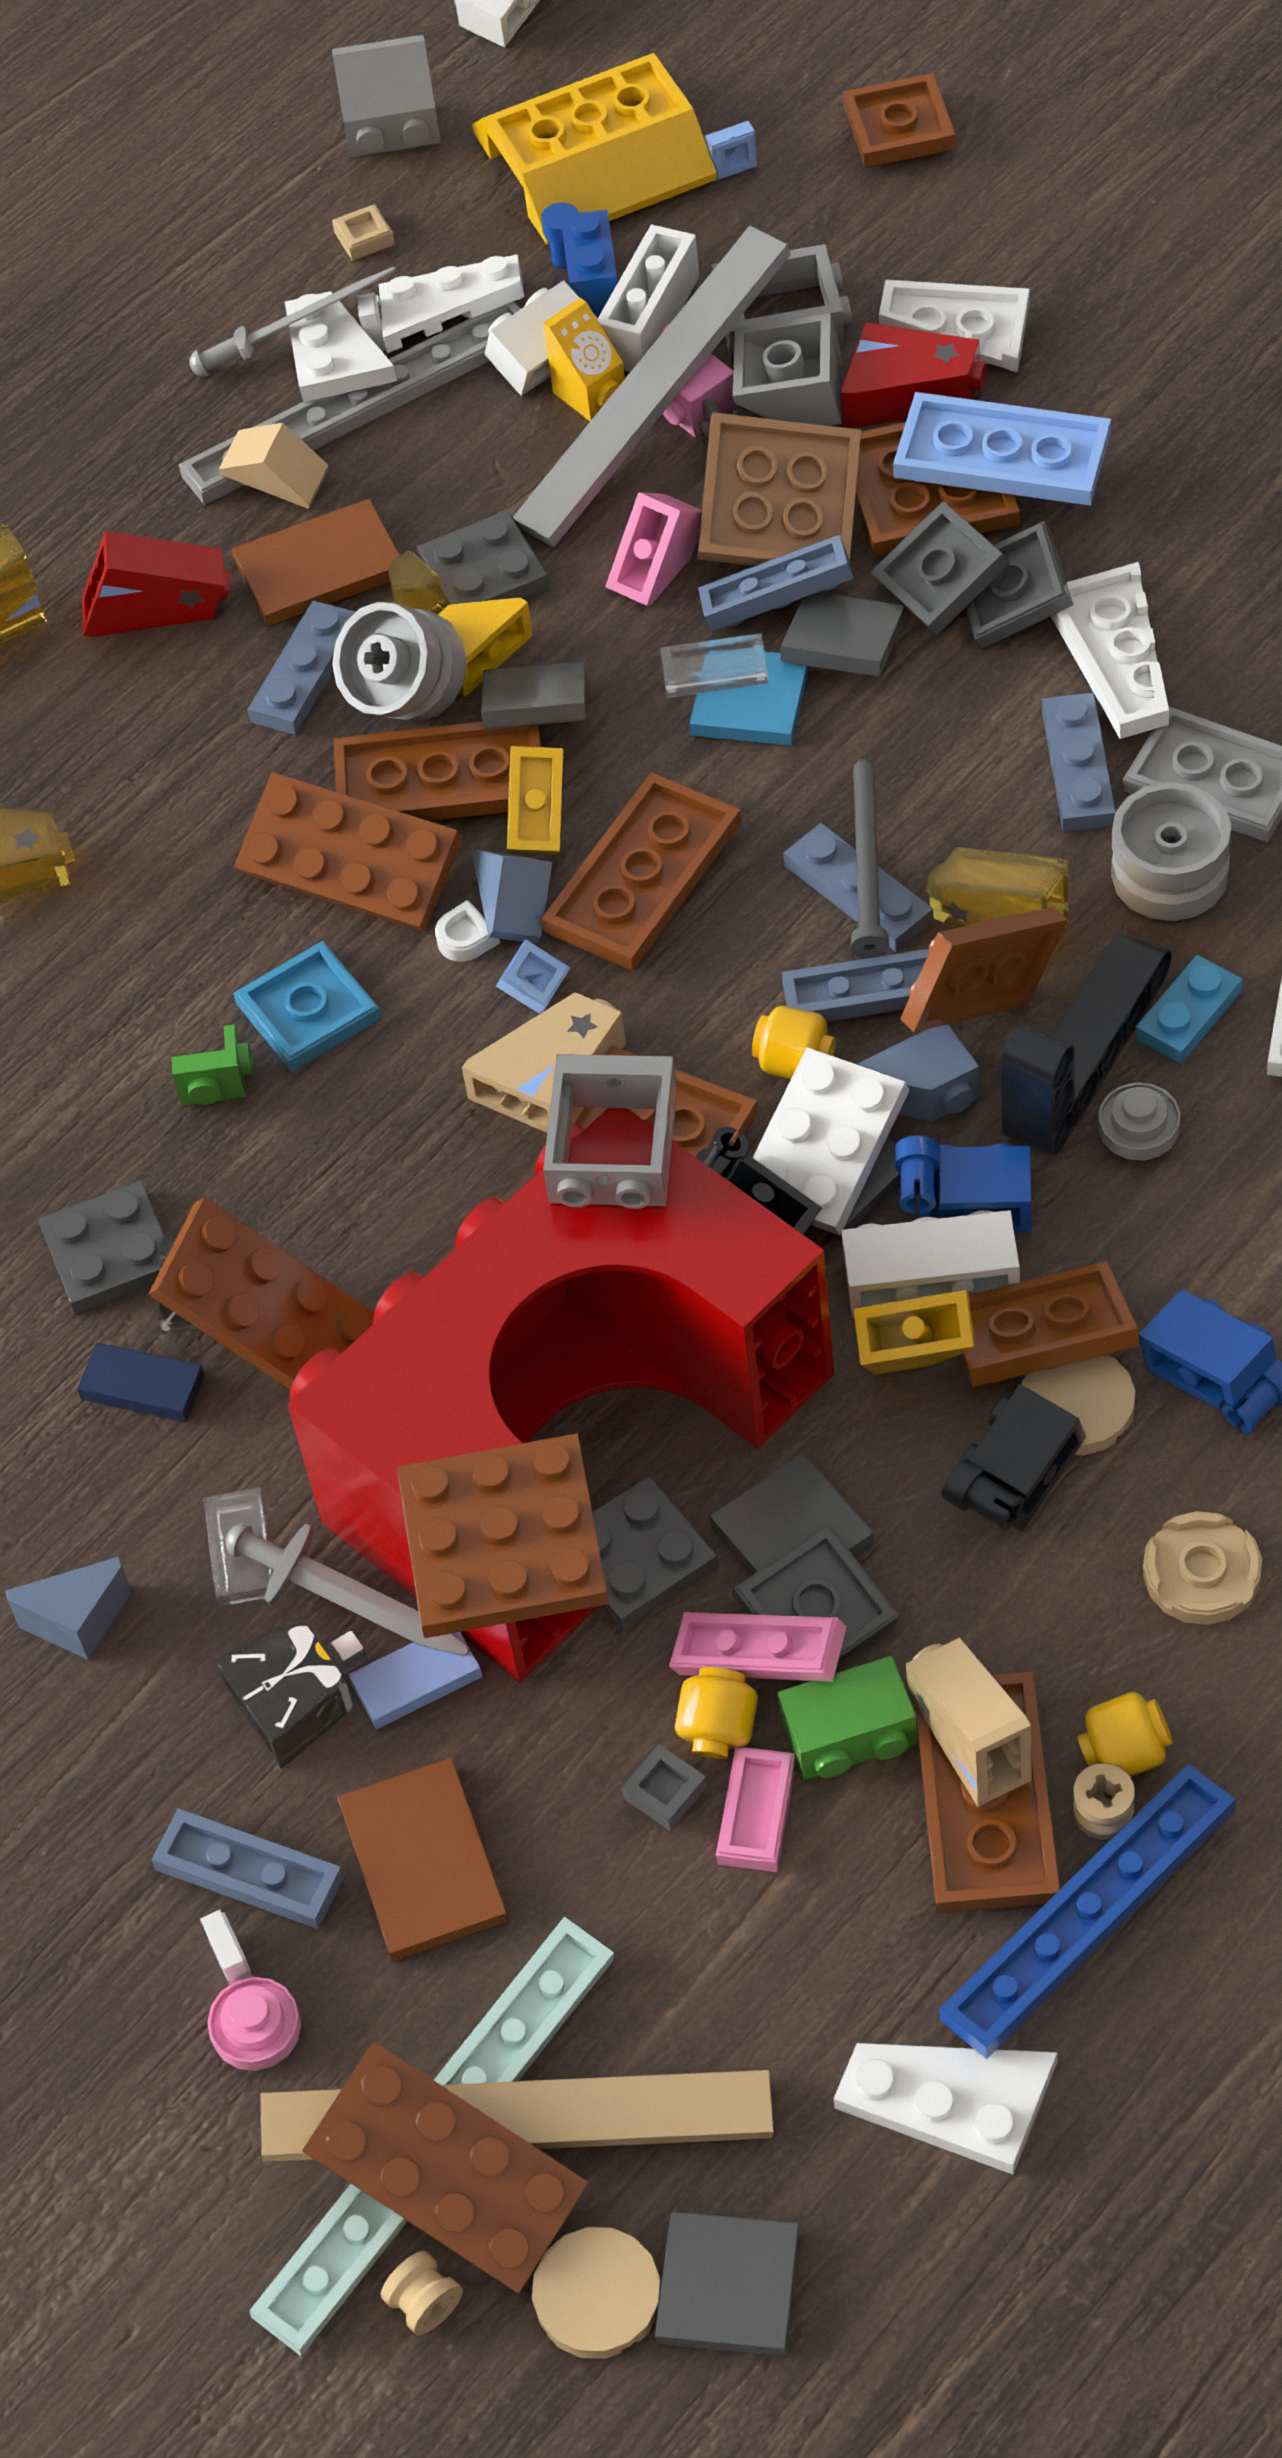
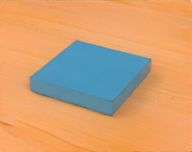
M709 646L689 723L690 735L792 746L810 666L785 663L780 661V653Z
M324 941L317 943L233 993L237 1006L291 1072L382 1019L379 1007Z

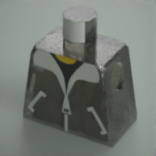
M295 1623L226 1652L214 1660L225 1689L280 1768H283L350 1712L353 1703L343 1676L367 1662L368 1657L359 1640L350 1630L322 1647L305 1623Z

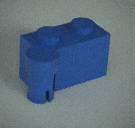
M552 204L545 208L541 217L543 233L550 244L551 262L557 268L567 269L569 287L579 298L587 302L593 314L598 318L618 284L608 211L600 210L579 213L577 208L571 204Z
M918 1135L908 1136L896 1143L895 1169L901 1175L899 1205L905 1212L915 1214V1198L917 1197L918 1218L934 1217L940 1219L965 1216L981 1210L992 1212L1010 1210L1014 1233H1032L1030 1146H1013L999 1143L988 1147H956L953 1145H938L934 1139Z
M1181 1289L1139 1333L1147 1371L1218 1410L1224 1405L1222 1413L1232 1427L1238 1429L1245 1421V1424L1241 1427L1242 1433L1250 1434L1255 1429L1256 1424L1273 1406L1282 1405V1362L1277 1359L1273 1337L1260 1325L1255 1323L1247 1324L1226 1313L1216 1302L1206 1298L1201 1300Z

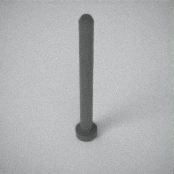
M860 759L853 767L859 928L855 929L851 934V949L855 955L861 958L883 956L889 950V934L884 928L880 927L874 766L869 760Z

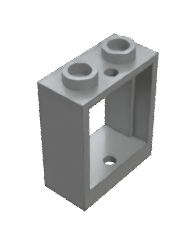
M825 244L790 250L791 255L757 296L820 286L825 306L745 320L743 313L724 337L731 366H734L735 327L831 312L840 347L845 346L844 326L852 325L851 308L847 295L839 297L838 292L843 291L840 266L838 262L830 263ZM719 263L712 264V271Z
M556 1055L543 1167L549 1203L564 1204L570 1207H584L588 1204L622 1205L631 1209H640L646 1206H666L677 1099L673 1056ZM574 1107L656 1109L651 1164H568Z

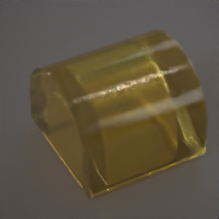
M408 550L398 556L389 567V578L394 603L439 614L445 607L440 577L413 552Z

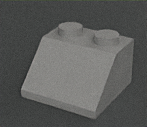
M424 35L332 49L350 158L441 143Z
M831 312L735 327L733 399L735 404L767 419L825 426L841 424L842 353Z

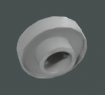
M1135 1082L1120 1086L1106 1096L1100 1105L1098 1131L1102 1142L1114 1154L1125 1159L1144 1161L1159 1157L1173 1147L1179 1137L1181 1112L1176 1100L1166 1090L1153 1084Z

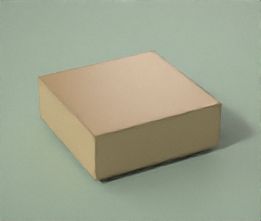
M375 204L332 220L334 233L352 261L395 245L393 232Z

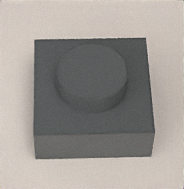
M658 1744L621 1787L623 1799L671 1831L708 1788V1784L704 1774Z

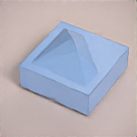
M749 121L705 135L706 145L717 173V180L757 166L755 130Z
M525 939L496 987L541 1014L549 1004L570 967Z

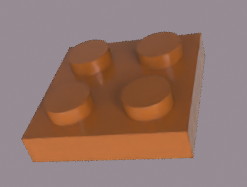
M933 73L843 91V106L865 168L956 149V135Z

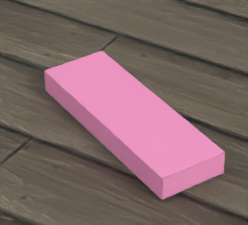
M684 1612L669 1667L678 1675L697 1676L699 1669L702 1667H718L738 1671L746 1675V1678L833 1682L847 1626L837 1617Z

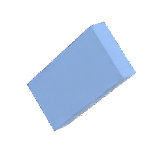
M460 1632L452 1633L468 1647ZM414 1642L348 1674L350 1682L376 1730L482 1678L480 1666L469 1647L466 1655H458L421 1646Z

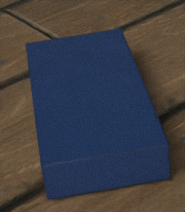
M96 1343L77 1390L81 1400L186 1422L205 1374L200 1364Z

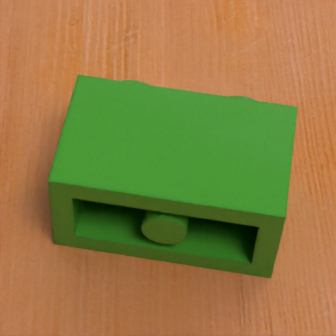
M892 1656L835 1673L833 1682L810 1681L777 1692L781 1721L792 1751L795 1753L796 1762L803 1781L817 1776L821 1778L836 1777L846 1772L851 1765L873 1758L880 1760L891 1759L904 1753L910 1746L918 1744L916 1715Z

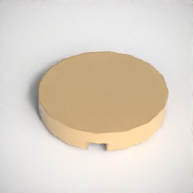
M1098 1356L1065 1364L1055 1369H1045L1026 1374L1022 1381V1385L1079 1418L1087 1437L1075 1455L1085 1456L1108 1449L1117 1442V1437L1123 1434L1125 1429L1127 1432L1133 1422L1136 1391L1129 1372L1112 1356Z
M1195 1511L1173 1517L1163 1524L1162 1530L1157 1532L1154 1538L1152 1535L1145 1547L1143 1579L1149 1596L1164 1613L1185 1623L1211 1625L1231 1620L1249 1607L1260 1589L1262 1557L1255 1538L1246 1529L1244 1533L1241 1528L1233 1525L1232 1519L1219 1513Z
M586 2227L564 2235L544 2253L533 2276L532 2301L541 2327L547 2332L548 2337L558 2348L580 2358L607 2359L621 2354L622 2349L630 2347L635 2341L638 2344L650 2333L658 2316L661 2281L652 2255L635 2237L614 2228Z

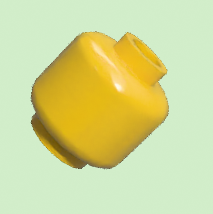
M783 1005L776 1007L769 1016L762 1015L757 1023L752 1043V1056L759 1058L761 1069L768 1075L791 1080L807 1047L834 1057L836 1037L828 1035L827 1021L819 1013Z
M702 1667L699 1669L697 1676L689 1677L683 1682L675 1731L682 1739L693 1743V1754L711 1759H727L729 1749L745 1747L749 1744L753 1733L758 1694L755 1689L745 1683L746 1675L743 1673L718 1667Z
M1128 1692L1091 1707L1085 1716L1087 1732L1078 1735L1080 1748L1089 1767L1095 1764L1109 1763L1123 1769L1129 1774L1130 1778L1162 1765L1166 1758L1165 1747L1173 1745L1169 1727L1157 1701L1152 1699L1146 1702L1145 1698L1137 1692Z

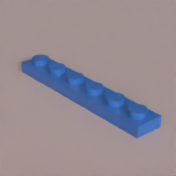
M1188 1763L939 2008L940 2021L987 2059L1235 1812L1236 1799Z

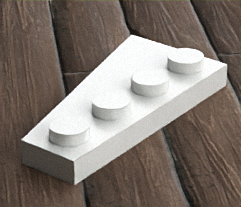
M1139 562L1067 582L1073 606L1052 615L1051 618L1119 738L1122 739L1169 725V707L1160 663L1157 662L1153 629L1150 628L1148 605L1145 592L1142 589Z

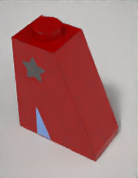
M866 322L840 392L842 426L857 428L907 420L915 392L972 400L975 390H983L987 375V361L980 360V340Z
M105 531L81 598L84 636L95 637L213 619L219 601L227 599L231 584L230 571L224 570L222 549Z

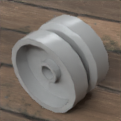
M376 602L360 608L344 623L335 642L332 665L337 687L347 703L366 714L405 721L423 722L439 716L454 702L464 682L466 657L462 639L452 623L437 613L413 609L409 606L395 603Z
M1164 782L1145 786L1128 796L1116 811L1112 828L1113 856L1111 878L1119 898L1131 910L1150 919L1167 921L1197 917L1215 906L1226 891L1229 876L1231 822L1226 808L1210 792L1185 783Z

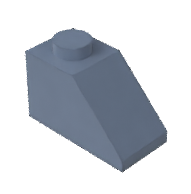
M948 1024L927 1029L856 1064L906 1082L910 1091L898 1114L901 1116L933 1122L949 1113L955 1114L965 1110L973 1101L980 1098L979 1066Z

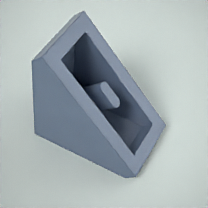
M476 849L472 857L488 937L524 942L526 939L531 943H538L542 936L541 918L545 914L552 862L523 855Z
M119 1557L5 1590L7 1600L20 1629L89 1660L132 1595Z

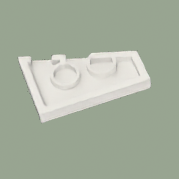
M518 255L508 257L494 256L480 263L461 267L447 266L433 273L415 277L400 276L390 282L379 284L382 335L386 351L390 353L402 348L401 339L423 330L426 337L443 331L441 324L460 314L468 318H474L523 298L524 288Z
M885 280L879 311V324L979 339L981 361H987L989 364L1018 373L1030 304V289Z
M329 291L321 294H306L298 299L286 301L287 316L333 293ZM340 301L289 325L303 403L398 381L394 365Z
M857 2043L834 2096V2107L837 2110L1013 2175L1057 2065V2052L996 2050L986 2059L972 2048Z

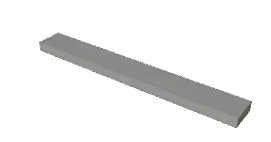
M752 226L745 230L515 513L512 519L519 529L553 548L556 546L789 258L791 253L786 243Z
M513 301L477 317L470 318L390 358L389 361L394 365L398 381L302 402L254 427L283 422L306 445L315 450L490 362L485 356L490 326L501 315L507 312L513 315L520 308ZM235 436L178 464L181 477L203 505L245 485L219 474V468Z

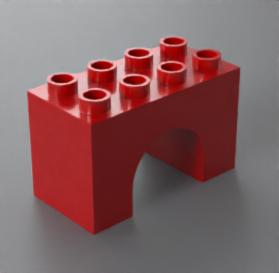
M607 1108L586 1128L573 1123L568 1164L650 1165L654 1127L628 1108ZM672 1141L666 1206H646L640 1209H631L622 1205L588 1204L584 1207H570L564 1204L549 1203L543 1173L545 1145L538 1157L535 1175L506 1202L499 1197H490L479 1203L461 1224L455 1240V1249L425 1277L418 1272H409L399 1277L380 1298L374 1311L373 1325L343 1353L335 1348H327L320 1351L307 1361L294 1379L290 1390V1401L287 1403L321 1522L417 1600L397 1473L398 1466L531 1442L537 1432L551 1418L569 1405L597 1393L624 1388L656 1389L684 1397L707 1410L759 1449L835 1374L824 1250L674 1141ZM597 1607L467 1630L460 1633L464 1639L518 1683H521Z

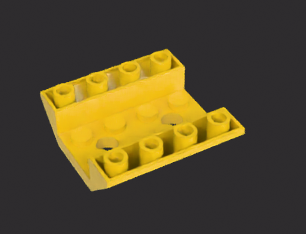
M655 53L491 114L471 124L472 132L489 158L494 159L502 155L524 187L528 217L546 245H549V240L544 236L541 217L545 208L552 204L568 203L576 207L579 213L607 210L609 221H612L717 180V173L694 109Z

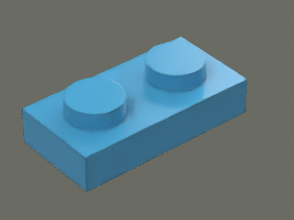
M1196 955L1136 1026L1135 1040L1182 1064L1241 994L1243 979Z

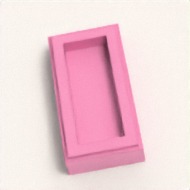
M735 1747L716 1852L717 1865L778 1872L796 1768L795 1753Z

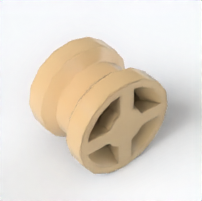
M1109 1763L1095 1764L1087 1767L1077 1776L1073 1786V1812L1078 1828L1089 1837L1098 1840H1111L1134 1817V1783L1129 1774L1123 1769ZM1104 1792L1111 1795L1113 1799L1106 1798Z
M420 2251L408 2257L391 2273L384 2283L380 2295L381 2299L390 2308H400L406 2314V2325L414 2334L420 2336L435 2329L451 2314L461 2299L463 2289L453 2278L441 2276L437 2271V2261L429 2252Z

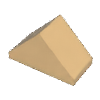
M283 422L238 430L219 468V474L307 509H310L328 472V464Z

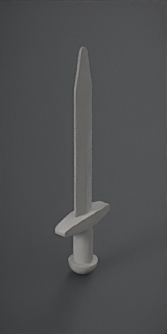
M395 267L357 281L248 335L245 327L241 326L235 330L232 338L203 352H200L198 349L195 350L190 356V367L196 375L207 377L211 375L209 370L240 355L246 360L254 352L253 343L363 290L395 271Z
M247 1524L236 1525L227 1533L225 1540L226 1548L232 1556L239 1557L243 1554L274 1570L265 1594V1600L270 1605H274L293 1582L416 1644L458 1655H466L468 1653L466 1644L452 1633L424 1638L419 1611L307 1557L306 1555L314 1533V1529L309 1524L303 1525L285 1549L253 1534L252 1526Z

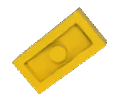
M511 746L507 825L508 854L559 856L563 748Z

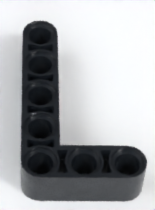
M1119 931L1111 940L1052 1036L1022 1024L1015 1028L1006 1044L1001 1060L1003 1135L1054 1156L1062 1150L1136 1029V1026L1160 990L1170 968L1172 960L1171 950Z

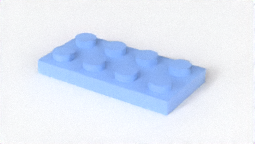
M915 392L893 462V477L1091 506L1111 434V419Z

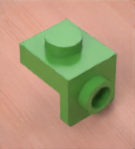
M235 1024L224 1026L225 1050L171 1057L172 1075L182 1106L191 1104L208 1105L220 1100L246 1097L244 1075L253 1074L252 1054L249 1042H239Z

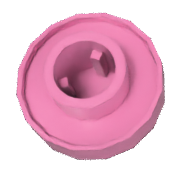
M250 1977L235 1981L222 1990L211 2005L207 2021L211 2042L221 2058L237 2069L251 2071L273 2067L288 2057L298 2042L302 2025L296 2001L286 1987L272 1979Z

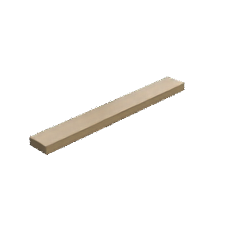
M769 2070L442 2085L538 2149L770 2139L773 2136ZM341 2089L261 2093L262 2162L315 2160L302 2152Z

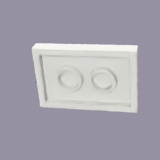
M807 1047L753 1158L822 1207V1210L811 1224L812 1226L840 1236L841 1230H843L910 1090L905 1081Z

